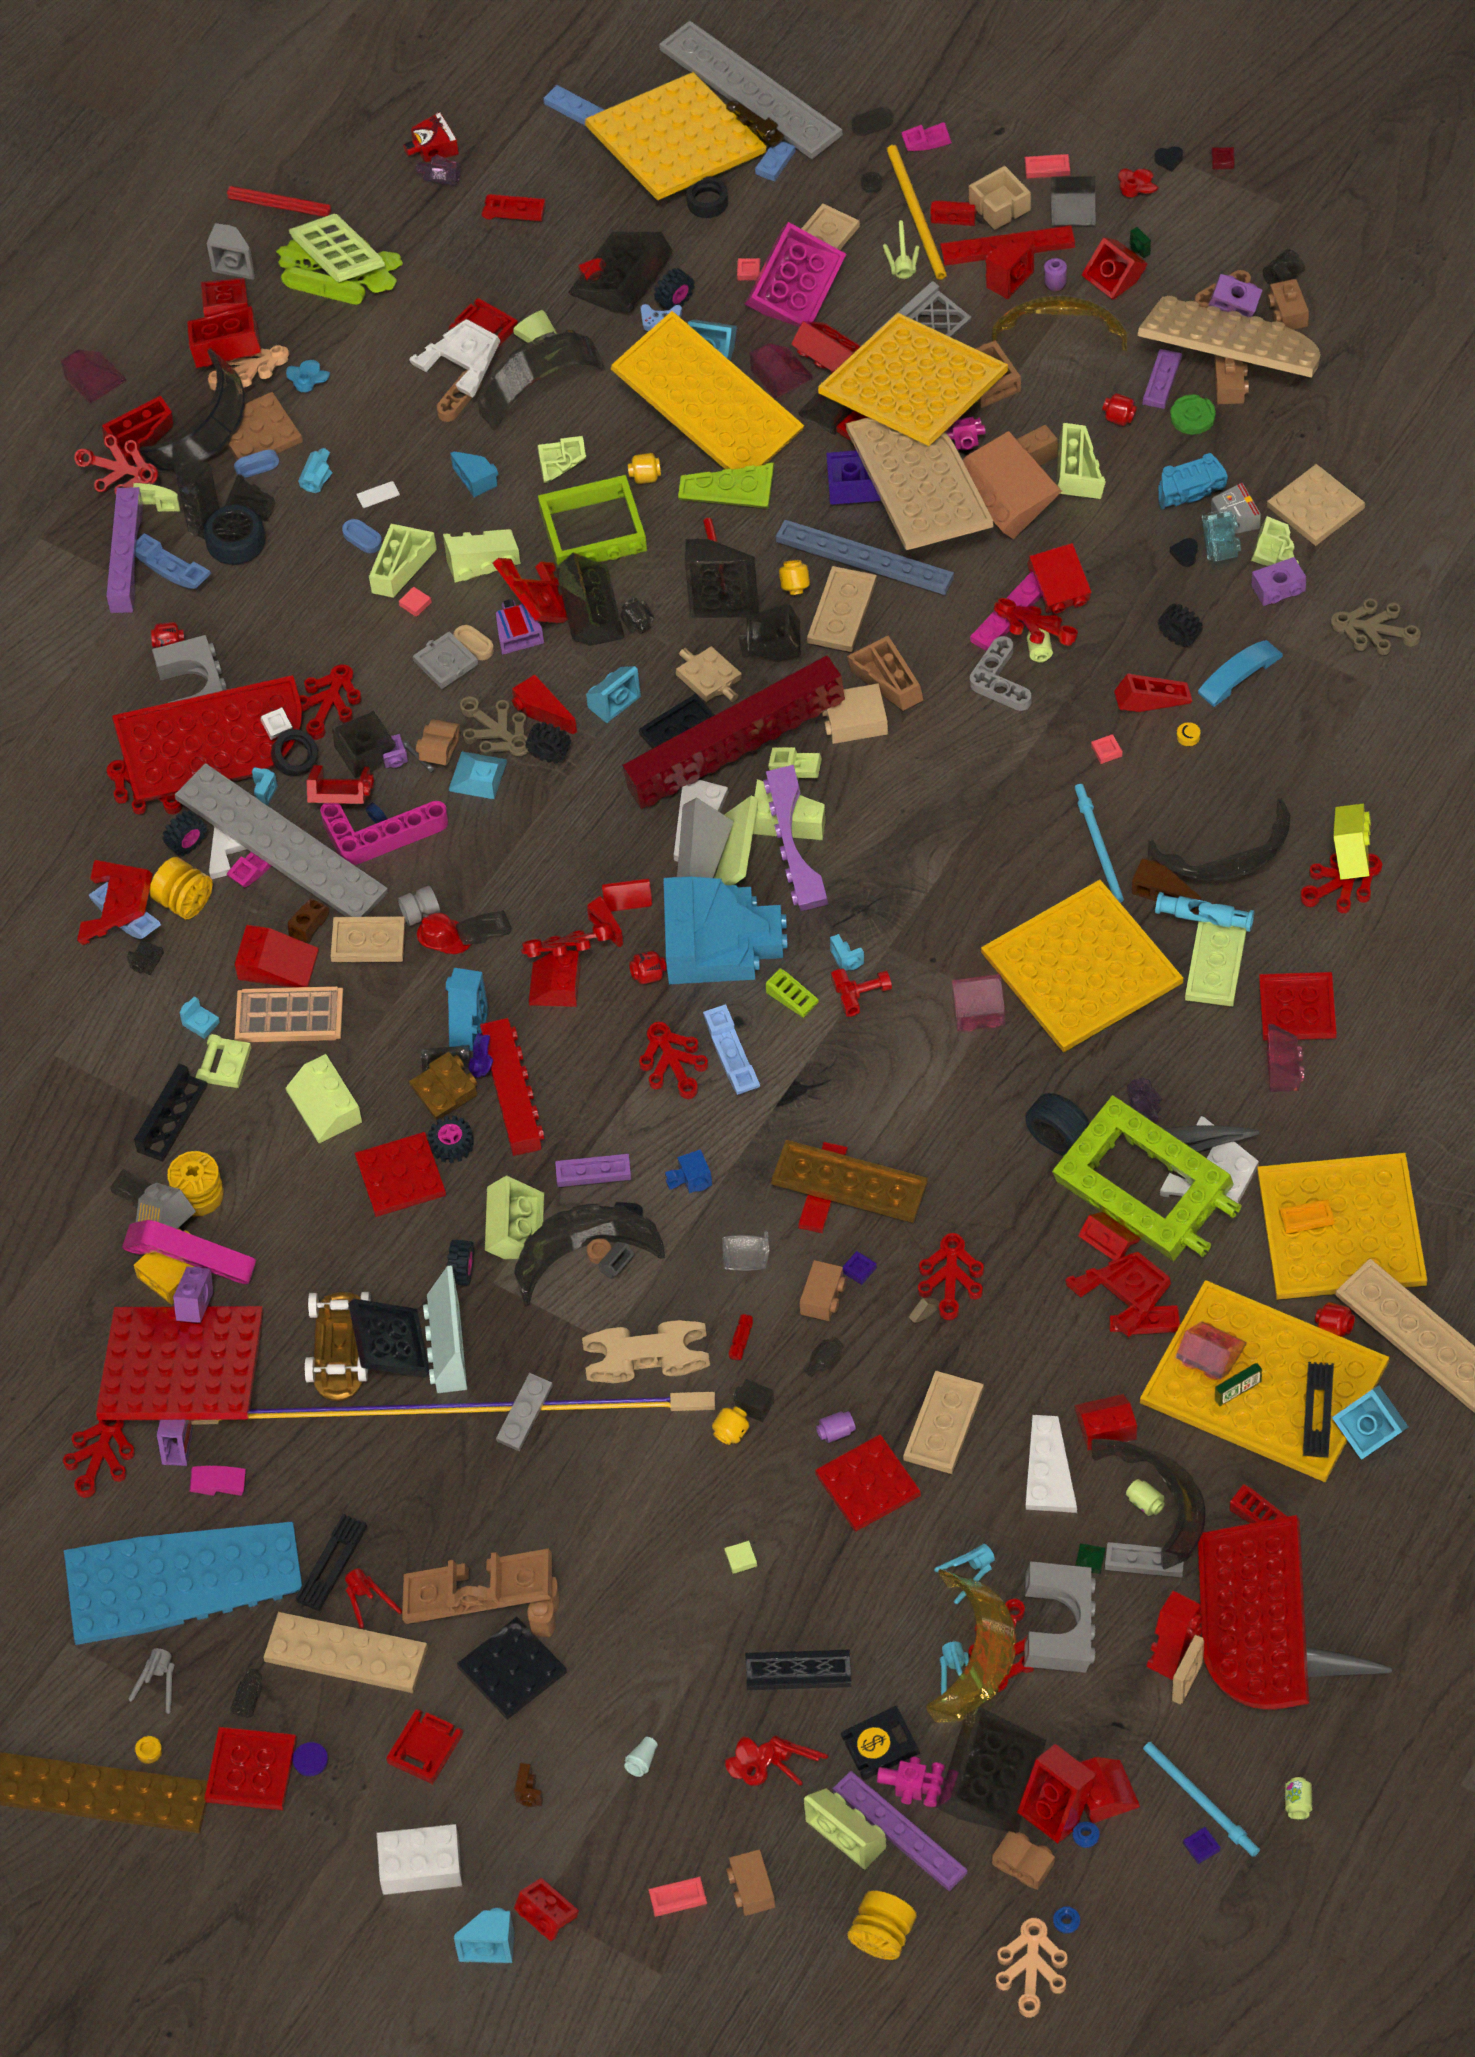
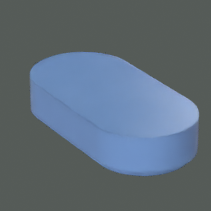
M264 450L238 459L234 464V469L239 477L247 478L274 469L279 464V458L274 450Z
M351 519L344 523L342 531L347 541L365 553H375L380 550L382 539L377 531L358 519Z

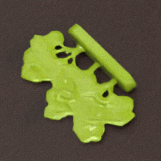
M313 233L305 237L308 240H312L320 236L316 233ZM290 240L287 246H282L276 250L281 256L278 262L279 265L286 268L281 275V279L287 287L356 305L360 304L365 297V289L360 284L367 285L374 293L382 292L385 289L392 290L397 280L389 273V270H394L403 264L399 254L382 251L377 254L382 258L385 266L349 278V280L338 282L331 275L314 272L313 270L322 267L319 265L313 268L318 263L295 240ZM324 242L315 247L321 250L327 248V243ZM353 245L342 250L347 254L359 249ZM337 251L325 255L328 260L341 256ZM362 255L352 260L360 263L369 258L366 255ZM304 259H308L311 262L310 267L304 265ZM345 261L334 266L340 270L351 265ZM360 276H363V280H358Z

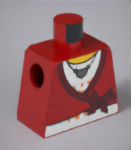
M440 112L413 126L411 129L412 141L403 144L407 156L419 152L424 162H431L459 154L457 139Z

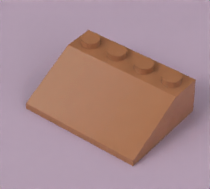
M1009 431L967 455L962 460L993 522L1012 539H1015L1062 492L1058 485Z

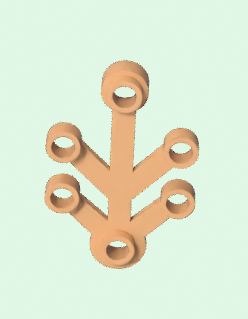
M277 345L271 349H261V353L253 355L260 358H246L252 356H245L228 361L227 363L224 361L223 363L226 366L240 365L223 372L224 388L227 386V379L237 376V374L242 381L243 387L252 384V379L257 371L262 379L271 377L276 365H282L288 361V349ZM219 370L212 371L209 374L208 382L212 390H221L222 374Z
M1030 1918L1022 1924L1021 1935L1008 1946L1001 1947L997 1953L999 1963L1009 1965L1013 1962L1014 1954L1028 1944L1027 1954L1009 1969L998 1973L996 1976V1986L1000 1990H1008L1012 1985V1980L1026 1970L1025 1994L1018 2001L1019 2012L1025 2017H1034L1040 2011V2000L1036 1996L1037 1970L1049 1981L1052 1992L1059 1994L1066 1989L1065 1978L1058 1975L1039 1956L1038 1946L1040 1945L1051 1956V1963L1055 1968H1063L1067 1965L1066 1952L1059 1950L1047 1937V1926L1042 1920ZM1031 1930H1037L1039 1933L1037 1935H1031L1029 1932ZM1008 1953L1010 1954V1957L1008 1959H1003L1001 1957V1954ZM1062 1956L1064 1960L1062 1962L1055 1961V1957ZM1007 1978L1009 1981L1006 1984H1002L999 1980ZM1055 1981H1060L1063 1983V1985L1061 1987H1055L1053 1983ZM1030 2004L1034 2006V2009L1028 2011L1024 2007Z

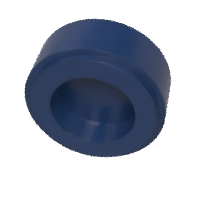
M372 802L366 807V813L375 824L387 820L384 812L375 803Z

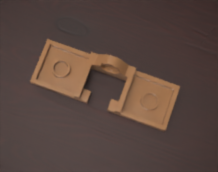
M549 1549L500 1557L496 1552L491 1553V1559H487L486 1571L491 1575L489 1588L480 1585L478 1587L465 1586L456 1592L457 1581L468 1579L469 1568L465 1563L457 1565L454 1560L448 1561L447 1567L404 1574L402 1620L406 1624L551 1599L552 1553Z

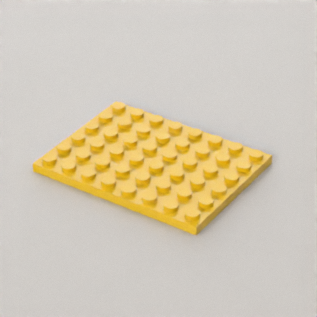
M1205 1280L1142 1393L1140 1403L1326 1482L1348 1441L1332 1417L1377 1386L1389 1363V1357ZM1308 1362H1311V1364H1314V1362L1320 1364L1322 1362L1323 1365L1325 1363H1328V1365L1334 1363L1329 1458L1303 1456ZM1258 1363L1262 1368V1382L1219 1406L1215 1401V1387L1249 1366ZM1314 1389L1313 1431H1316V1429L1321 1431L1323 1427L1325 1390Z

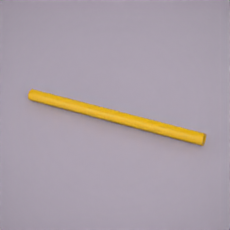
M890 145L887 148V153L934 274L938 280L944 279L947 275L898 148L896 145Z

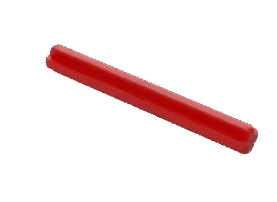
M230 186L227 191L228 198L322 217L329 216L331 213V205L234 186Z

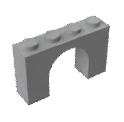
M206 635L152 649L160 681L184 674H197L208 681L199 693L171 702L227 690L224 678L219 679L218 674H222L219 661L213 660V657L216 656L213 643L208 644Z
M1040 1562L1029 1563L1025 1573V1596L1054 1599L1062 1602L1072 1611L1076 1627L1064 1634L1029 1631L1024 1643V1667L1086 1673L1090 1663H1094L1095 1648H1091V1640H1094L1095 1624H1091V1617L1095 1613V1601H1091V1593L1095 1591V1578H1091V1568Z

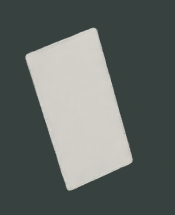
M391 481L358 493L357 497L362 507L366 508L400 494L394 482Z

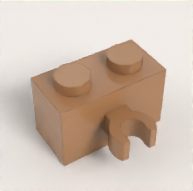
M1292 279L1270 284V294H1267V301L1269 307L1274 309V321L1282 322L1285 324V327L1293 330L1307 327L1309 311L1297 280Z
M1215 355L1217 404L1244 403L1245 394H1249V382L1244 380V377L1247 376V363Z

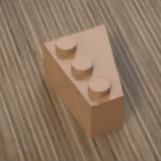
M889 636L847 656L851 672L868 685L879 683L881 695L904 711L923 701L920 684Z

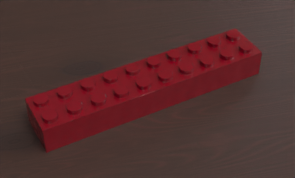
M828 655L634 758L622 765L628 790L641 809L652 806L661 798L676 793L687 784L695 783L700 777L717 771L728 762L736 761L741 755L758 749L765 742L777 739L782 733L789 729L797 728L802 722L819 716L828 708L838 706L845 700L841 674Z

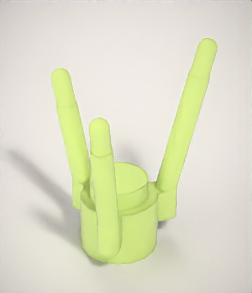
M900 220L901 255L894 262L887 244H884L883 248L890 263L892 274H896L898 278L905 279L916 273L919 246L915 247L911 260L905 252L903 221Z

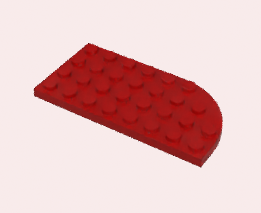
M291 675L112 715L113 725L135 803L176 794L205 763L232 782L253 777L252 770L254 767L268 770L274 768L271 750L278 737L270 739L261 722V716L283 708L292 725V730H300L302 710L294 676ZM288 740L282 745L281 755L283 758L291 751L296 740Z
M1297 1515L1203 1532L1198 1542L1201 1616H1203L1201 1628L1202 1638H1204L1203 1657L1211 1677L1226 1695L1249 1707L1281 1709L1309 1704L1300 1519Z

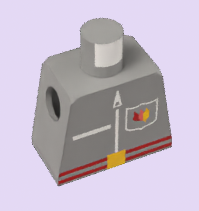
M1243 483L1213 497L1211 500V512L1202 515L1206 528L1218 524L1224 535L1260 528L1261 514Z

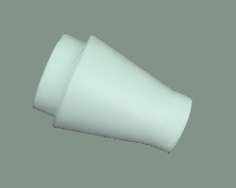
M645 1737L625 1758V1769L637 1777L647 1773L658 1746L657 1742L650 1737Z

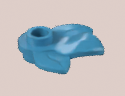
M306 360L301 363L300 367L289 366L286 370V376L293 381V385L298 391L308 392L314 388L316 383L325 382L329 378L330 372L320 370V365L317 361Z

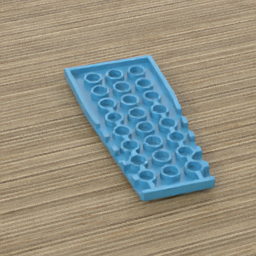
M292 1522L144 1536L64 1550L73 1634L76 1645L152 1632L184 1624V1620L197 1617V1620L208 1618V1614L223 1611V1614L232 1612V1608L247 1604L249 1607L256 1606L258 1601L273 1598L274 1601L283 1599L282 1595L299 1592L302 1587L295 1530Z

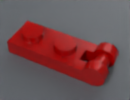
M489 194L485 198L484 203L486 206L483 207L482 216L485 219L499 217L542 221L546 203L545 199Z

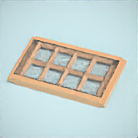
M299 987L238 990L235 1041L282 1042L341 1039L343 988Z

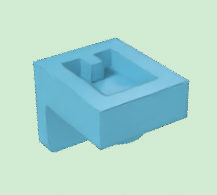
M254 767L252 770L253 780L256 784L254 795L268 806L278 787L275 773L268 769Z
M839 934L830 937V951L840 969H845V971L854 970L864 964V951L862 948L851 951L846 941L843 942Z
M196 997L186 1002L180 1010L182 1025L204 1039L220 1023L219 1017L201 1007L199 999Z

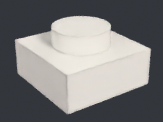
M283 708L261 716V722L270 739L276 738L288 730H292V725Z

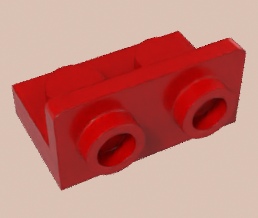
M542 1878L519 1892L514 1910L521 1917L528 1921L549 1941L556 1939L558 1930L577 1918L579 1912L576 1907Z

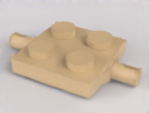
M712 646L698 655H693L687 648L680 651L679 655L687 662L676 669V675L705 702L723 694L731 702L736 701L738 694L731 687L741 680L742 673Z

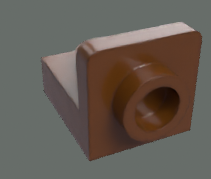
M520 1763L514 1789L516 1803L526 1807L542 1806L541 1790L534 1789L536 1775L532 1774L531 1764Z

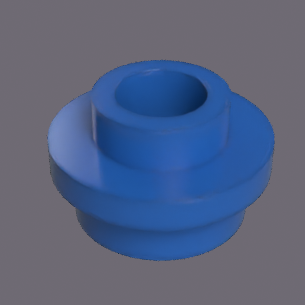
M1081 1822L1073 1830V1839L1077 1845L1083 1848L1092 1847L1099 1840V1829L1091 1822ZM1083 1831H1089L1091 1834L1089 1836H1083L1081 1833Z
M1062 1907L1055 1912L1053 1923L1058 1931L1072 1933L1080 1925V1916L1075 1909ZM1068 1918L1072 1922L1070 1924H1064L1062 1920Z

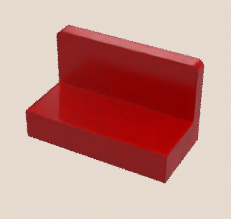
M937 200L931 202V223L975 226L977 215L975 205L966 202Z
M1103 1212L1089 1215L1078 1235L1112 1260L1124 1257L1129 1246L1138 1243L1140 1237Z

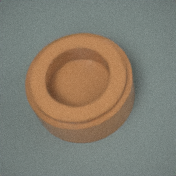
M605 1239L591 1241L587 1246L589 1260L599 1264L611 1250V1244Z

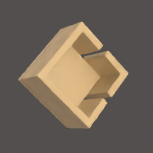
M1004 166L969 185V203L975 205L976 211L980 215L983 214V218L996 230L1010 222L1011 217L1016 219L1031 210V192Z

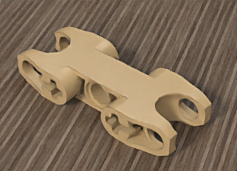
M682 1320L668 1321L658 1326V1334L630 1337V1331L623 1327L609 1328L587 1335L582 1338L584 1351L602 1353L606 1356L603 1361L591 1364L585 1368L587 1380L606 1383L627 1382L634 1378V1370L662 1367V1372L666 1376L686 1375L710 1366L709 1353L692 1351L686 1348V1346L690 1342L700 1340L706 1336L705 1323Z

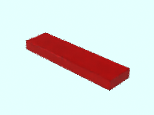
M823 1142V1150L847 1155L848 1147ZM808 1194L800 1217L799 1229L823 1234L832 1201Z

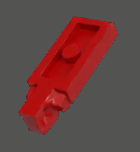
M1154 1306L1132 1335L1177 1332L1180 1326L1178 1306ZM1117 1315L1109 1316L1110 1332H1122L1113 1322V1318Z

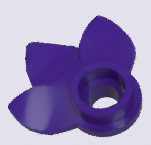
M478 1033L474 1039L473 1058L469 1061V1071L475 1078L485 1076L493 1063V1059L488 1055L487 1051L490 1035Z

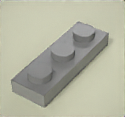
M529 1373L496 1438L497 1442L520 1452L553 1387L552 1382Z
M1108 1542L1105 1570L1182 1577L1184 1557L1165 1552L1168 1548ZM1172 1548L1170 1549L1172 1551L1185 1554V1550Z

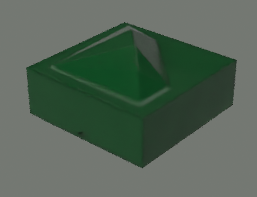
M1080 1543L1075 1566L1091 1568V1573L1101 1574L1105 1547Z

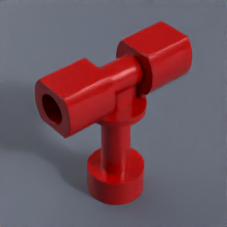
M837 969L831 972V980L837 993H841V1005L846 1017L855 1016L860 1013V1005L857 1000L860 999L859 993L880 988L882 992L892 989L890 976L887 971L877 973L876 979L856 984L855 980L849 981L845 969Z

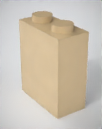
M879 683L844 689L845 700L838 706L830 707L821 713L822 717H827V721L824 722L826 735H831L833 744L888 734L887 717Z

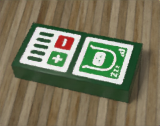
M1255 1363L1215 1387V1401L1221 1406L1262 1382V1368L1259 1364Z

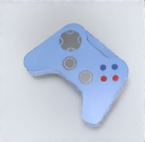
M643 304L641 306V315L644 330L650 331L671 311L681 318L682 307L675 305L668 311H655L649 305Z

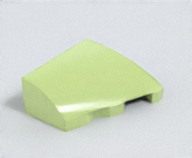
M543 310L528 316L513 328L516 336L531 344L532 351L548 361L563 347V343Z
M583 436L562 438L558 443L538 445L544 483L550 482L586 459Z
M1267 516L1261 526L1251 561L1270 566L1294 557L1293 550L1295 547L1289 537L1290 529L1288 524Z

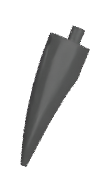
M1221 1125L1162 1128L1196 1152L1259 1135V1130Z
M1306 1647L1308 1677L1392 1673V1667L1339 1652Z

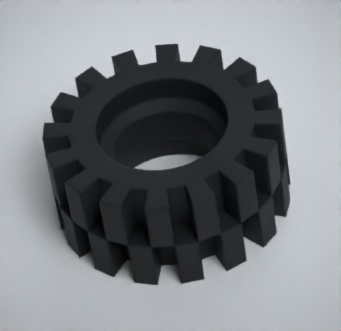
M1175 603L1169 605L1158 619L1159 630L1164 631L1163 635L1165 637L1168 636L1170 642L1175 641V644L1178 646L1181 644L1182 647L1186 645L1189 647L1202 632L1203 624L1199 622L1200 618L1198 616H1194L1195 613L1193 611H1188V607L1185 606L1183 608L1181 604L1176 605Z
M542 722V724L536 723L531 728L525 746L528 748L529 753L533 752L532 756L535 758L539 756L541 761L546 759L548 763H551V761L558 763V761H563L571 744L570 736L566 735L567 732L565 730L560 731L561 727L559 726L555 728L551 723L549 725L546 722Z

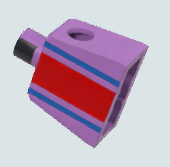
M505 600L502 603L503 610L496 612L502 655L543 644V631L539 622L532 618L523 604L516 606L514 600Z
M160 1420L157 1439L162 1465L187 1466L192 1438L191 1420ZM177 1438V1443H174L172 1439Z

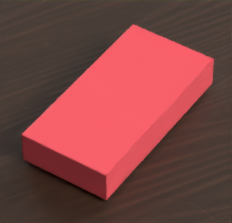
M1069 154L1025 157L1026 179L1070 176Z
M700 1877L648 1889L655 1917L707 1904Z

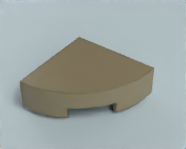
M922 1298L911 1312L909 1318L914 1323L925 1320L939 1308L940 1302L936 1298Z

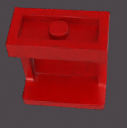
M1073 543L1029 556L1027 566L1030 573L1033 572L1045 602L1046 614L1051 612L1058 614L1067 607L1073 605L1080 607L1089 601L1092 592Z
M314 765L307 778V802L364 804L366 797L370 796L371 788L374 787V775L370 774V767H364L359 779H324L323 765Z

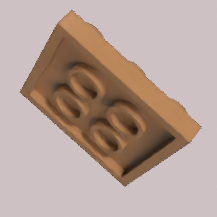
M273 392L246 403L237 429L231 433L212 419L213 425L223 440L230 434V439L226 442V445L236 460L264 450H274L278 454L303 442L301 434ZM242 406L215 418L232 431L239 418Z

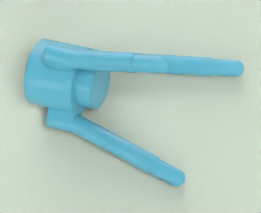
M982 1544L969 1553L935 1568V1572H939L968 1561L973 1569H980L979 1573L954 1600L955 1604H958L969 1593L984 1574L992 1570L990 1564L995 1561V1557L986 1544Z
M957 1641L945 1644L942 1647L943 1656L940 1658L941 1700L943 1702L946 1701L947 1666L951 1669H956L957 1674L962 1676L961 1668L964 1663L982 1698L987 1699L988 1696L969 1660L968 1653L963 1651L962 1644Z

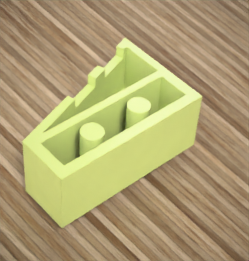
M1063 423L1058 444L1056 484L1062 490L1060 494L1101 499L1105 479L1101 476L1099 462L1095 459L1093 445L1087 428L1084 425Z
M511 529L484 531L483 535L472 536L470 532H465L463 536L458 537L443 534L447 563L455 583L497 571L493 562L498 557L512 559L514 565L520 564L519 549Z
M757 779L754 797L758 798L753 834L777 836L774 824H778L777 815L772 816L769 802L773 801L771 793L766 794L764 782ZM800 795L792 816L793 838L823 840L826 822L825 804Z

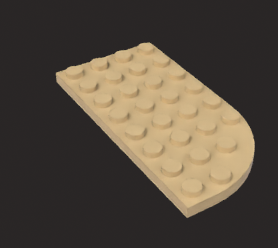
M1162 296L1138 331V336L1311 378L1316 372L1320 361V351L1316 344L1305 335L1285 327V324L1282 322H1268L1257 316L1247 317L1236 311L1225 312L1215 306L1200 307L1197 302H1184L1173 296Z
M871 418L846 423V430L906 550L993 527V519L954 443L946 433L940 435L930 446H927Z

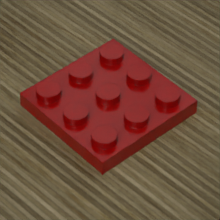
M1332 972L1259 974L1263 1041L1336 1038Z
M425 1132L354 1153L375 1217L446 1196L445 1188Z
M881 1434L815 1470V1475L855 1532L921 1496V1491Z
M219 1727L204 1797L206 1803L283 1810L297 1741L296 1735Z

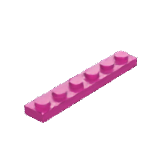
M1031 572L1007 597L1013 600L1016 606H1033L1042 597L1034 573ZM994 611L970 636V642L987 651L996 638L1005 636L1009 632V621L1006 618L1000 617Z

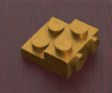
M450 1052L431 1062L428 1070L409 1081L410 1086L435 1120L441 1119L477 1096L475 1086L478 1084L471 1073L465 1074L462 1070L464 1064L459 1056L455 1055L453 1057Z

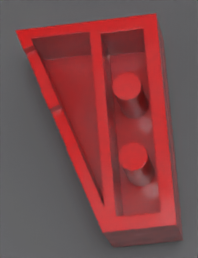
M160 395L103 424V438L105 439L110 434L118 436L120 440L119 447L128 463L133 466L135 461L131 453L126 452L125 443L128 440H136L140 444L139 451L149 450L173 427L172 411ZM113 437L109 439L110 445L114 444ZM131 443L130 450L133 451L135 449L134 443Z
M1174 1590L1172 1591L1160 1610L1155 1634L1159 1635L1158 1642H1153L1151 1646L1154 1654L1148 1660L1146 1667L1173 1680L1194 1636L1200 1637L1202 1632L1200 1627L1203 1618L1200 1615L1201 1604Z

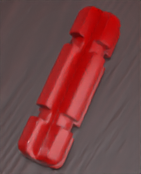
M746 1314L740 1315L739 1325L736 1327L732 1340L733 1344L729 1349V1358L732 1360L740 1361L742 1359L743 1349L746 1347L750 1334L749 1330L752 1328L753 1317Z

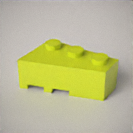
M1364 804L1335 807L1334 842L1340 879L1369 876L1368 845H1370L1371 818L1370 812H1365Z

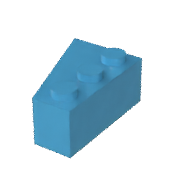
M454 968L452 976H448L446 981L449 1007V1047L473 1051L474 1039L478 1033H481L480 1024L486 1023L489 1013L483 973Z

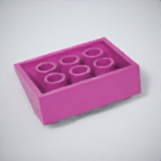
M788 222L781 229L745 305L763 315L800 327L802 321L813 322L846 253Z

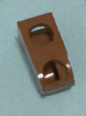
M312 898L309 899L288 921V935L309 944L313 933L326 921L329 915V907Z

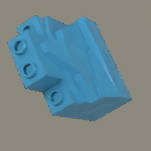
M692 876L664 878L665 945L669 984L755 980V970H760L759 959L783 958V949L788 948L787 934H782V929H787L786 914H781V905L757 906V897L752 896L751 887L725 885L722 879Z

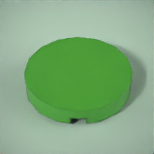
M1195 394L1178 398L1170 410L1173 426L1182 433L1191 435L1201 434L1209 430L1214 424L1216 417L1215 407L1212 402Z

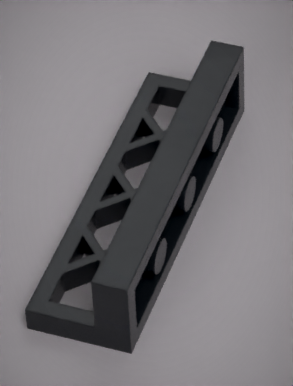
M177 1065L134 1138L138 1153L163 1162L206 1090L207 1082L190 1076L187 1066ZM188 1083L198 1087L196 1092L185 1095L184 1090ZM185 1102L187 1106L185 1111L174 1114L173 1109L175 1105ZM174 1121L176 1125L174 1130L163 1133L162 1127L164 1124ZM163 1140L164 1147L161 1152L150 1149L153 1143Z
M850 1650L745 1653L747 1690L851 1687Z

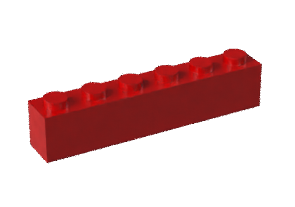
M508 1018L480 1024L481 1034L490 1035L487 1050L488 1055L493 1059L490 1070L512 1155L517 1156L542 1150L540 1140H544L542 1126L536 1125L535 1120L539 1119L536 1105L531 1106L530 1100H533L534 1097L531 1085L526 1086L525 1080H529L526 1066H521L520 1060H523L522 1050L520 1046H515L514 1041L518 1040L515 1026L510 1027Z

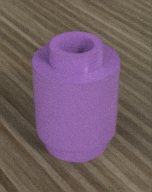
M1053 258L1045 263L1044 282L1048 289L1059 291L1063 289L1067 282V265L1061 259Z
M840 1411L819 1419V1425L816 1426L819 1438L821 1440L825 1439L827 1443L849 1436L852 1431L856 1430L849 1411L845 1413Z

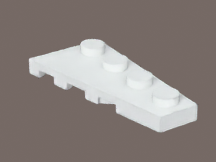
M697 780L693 784H687L682 787L674 861H678L683 805L697 797L720 812L728 795V787L702 780Z
M1033 1415L1026 1510L1077 1513V1505L1058 1416Z

